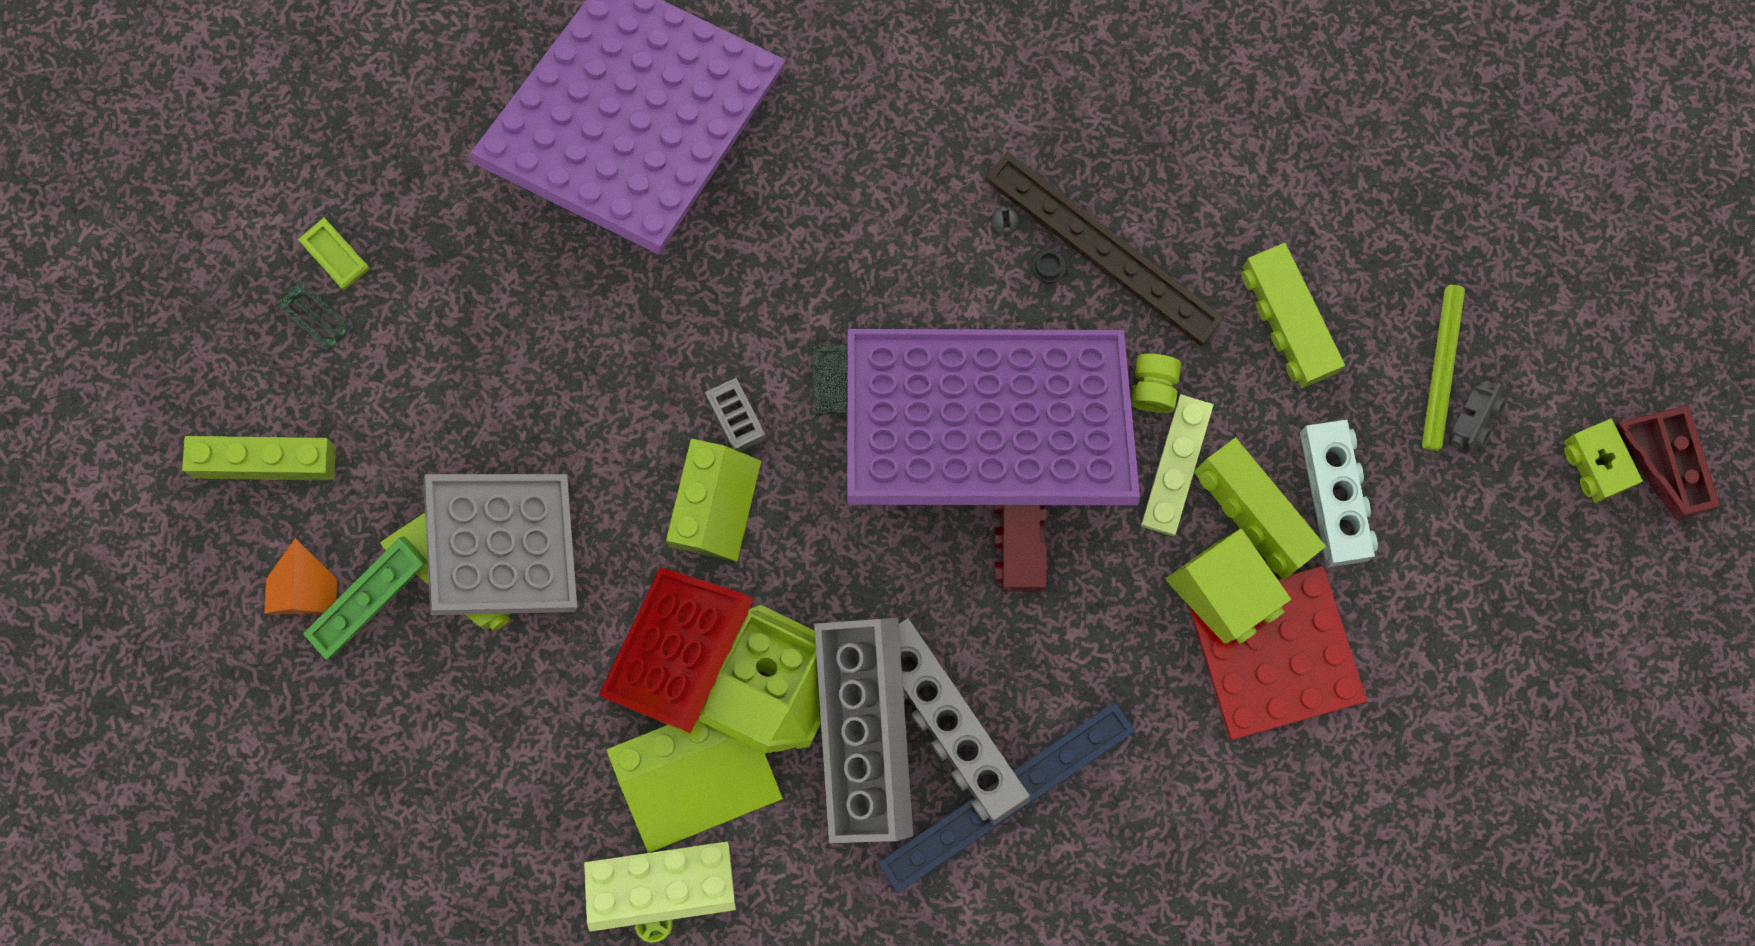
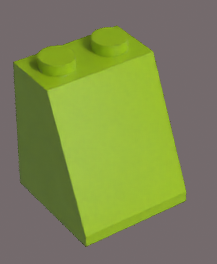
M1242 528L1219 540L1165 578L1169 585L1224 644L1235 639L1239 644L1244 642L1257 632L1254 628L1256 624L1263 619L1268 624L1285 612L1282 606L1291 600Z

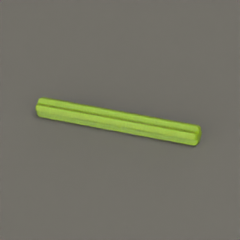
M1448 285L1444 290L1422 447L1431 451H1439L1443 446L1465 295L1464 287L1459 285Z

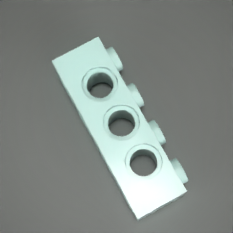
M1348 420L1307 425L1300 432L1320 538L1326 545L1323 549L1326 568L1368 562L1375 557L1374 552L1377 551L1378 544L1375 532L1369 529L1367 517H1370L1371 509L1368 498L1366 496L1363 497L1360 483L1364 481V474L1361 464L1356 463L1354 449L1357 448L1355 431L1349 429ZM1327 452H1333L1339 456L1341 461L1340 467L1331 466L1327 462ZM1333 486H1340L1346 490L1347 501H1340L1335 498ZM1340 520H1348L1352 523L1354 527L1353 535H1346L1341 531L1339 526Z

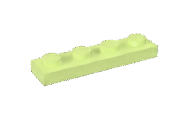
M1180 394L1141 527L1173 537L1176 535L1214 404Z

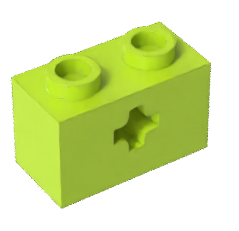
M1612 418L1580 431L1564 441L1566 444L1564 448L1566 458L1571 465H1576L1582 477L1580 479L1581 488L1587 497H1592L1594 503L1643 482ZM1602 459L1605 465L1598 466L1595 460Z

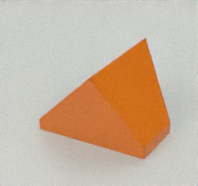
M294 538L266 578L264 614H323L337 600L338 579L296 538Z

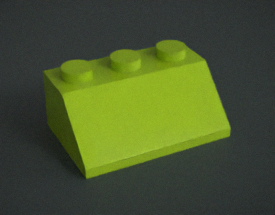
M691 439L666 539L670 548L738 562L761 460L727 446Z

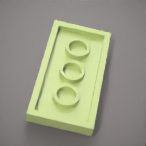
M728 842L584 862L586 913L589 932L736 910Z

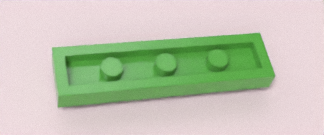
M405 536L398 538L303 635L326 660L333 658L428 564L427 560Z

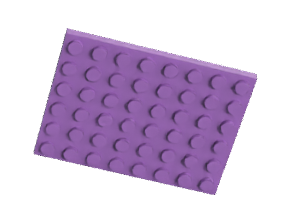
M586 0L471 151L470 162L659 255L782 72L786 60L663 0Z
M848 329L847 505H1139L1140 492L1124 330Z

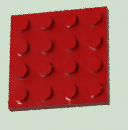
M1324 566L1292 574L1284 581L1278 578V581L1291 598L1289 602L1282 606L1285 612L1268 624L1263 619L1254 626L1257 632L1240 644L1236 639L1224 644L1188 605L1230 741L1367 702Z
M660 567L601 688L599 696L690 734L700 717L701 710L711 689L716 683L722 665L732 649V644L739 629L747 618L748 610L754 599L744 593Z

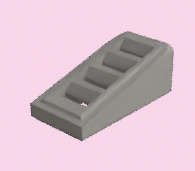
M737 378L705 392L732 449L742 452L766 440V435ZM729 391H735L736 396L718 404L717 397ZM738 402L741 403L742 407L726 415L722 412L723 409ZM746 413L747 419L732 426L729 425L728 421ZM752 425L754 430L737 438L735 437V432Z

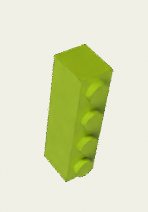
M1286 243L1249 257L1242 267L1244 270L1241 272L1242 280L1248 290L1253 289L1258 299L1256 308L1261 319L1269 321L1273 330L1271 339L1275 348L1279 352L1283 350L1288 361L1286 363V370L1290 379L1293 382L1298 381L1301 389L1338 374L1345 367V363Z
M185 436L182 471L193 479L334 480L336 446L328 438Z
M1236 437L1208 457L1194 471L1201 485L1218 501L1224 513L1232 518L1240 529L1242 528L1252 544L1265 558L1270 569L1277 573L1283 581L1326 547Z

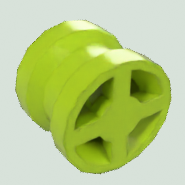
M673 919L661 921V924L660 921L635 925V930L644 941L650 943L660 942L671 933Z

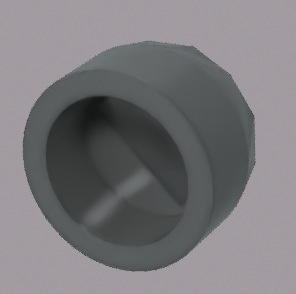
M1010 207L997 209L991 219L993 230L1000 235L1012 234L1017 229L1016 227H1018L1019 223L1016 211ZM1002 213H1008L1010 227H1004Z

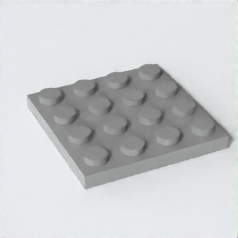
M425 474L423 484L430 615L576 611L577 597L567 474Z

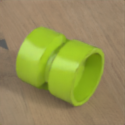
M1149 353L1138 355L1134 376L1139 382L1132 386L1131 406L1139 410L1156 413L1174 412L1177 390L1173 385L1179 382L1181 361L1161 354Z

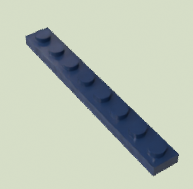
M1113 702L1013 770L1030 795V801L993 826L989 818L982 821L971 804L976 800L972 798L877 864L896 893L899 894L1135 733V729L1117 703ZM997 781L984 791H992L996 789L999 782Z

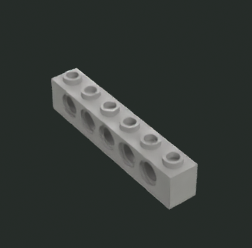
M909 618L899 624L901 659L911 657L918 664L911 672L902 671L904 701L908 699L914 707L915 711L911 715L922 731L928 728L935 738L931 745L942 761L948 758L955 768L951 775L960 789L964 791L968 788L976 799L971 804L982 821L989 818L994 826L1030 801V795ZM925 686H931L937 690L938 694L935 699L926 702L917 696L919 690ZM945 715L953 716L958 721L956 728L951 731L941 730L937 723ZM964 745H972L978 750V755L971 761H964L959 758L958 750ZM990 774L997 778L999 784L992 791H984L978 786V780L983 775Z

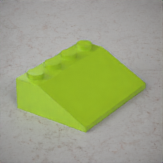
M699 720L695 723L690 734L666 725L606 749L648 853L783 799L765 753Z

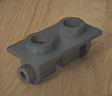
M1481 381L1479 386H1474L1464 408L1475 413V415L1471 417L1463 413L1460 414L1450 433L1452 436L1450 442L1460 448H1463L1465 444L1469 445L1473 456L1476 455L1480 446L1485 447L1492 432L1490 425L1494 417L1499 418L1502 415L1507 403V399L1504 398L1502 384L1498 383L1494 391L1493 386L1484 381Z

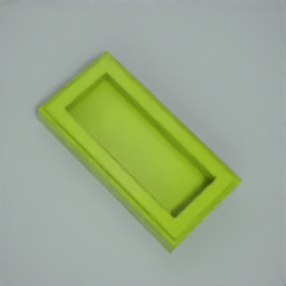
M325 218L321 219L298 238L299 242L343 291L370 270L369 266Z

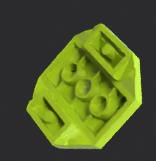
M763 605L749 609L747 618L739 629L732 644V649L722 665L716 683L704 703L698 720L763 753L784 751L795 747L796 749L809 748L821 725L815 631ZM759 672H765L770 677L763 676Z

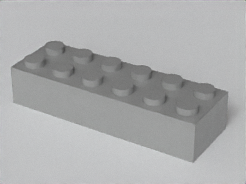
M898 618L816 623L814 627L829 843L888 842L913 837Z

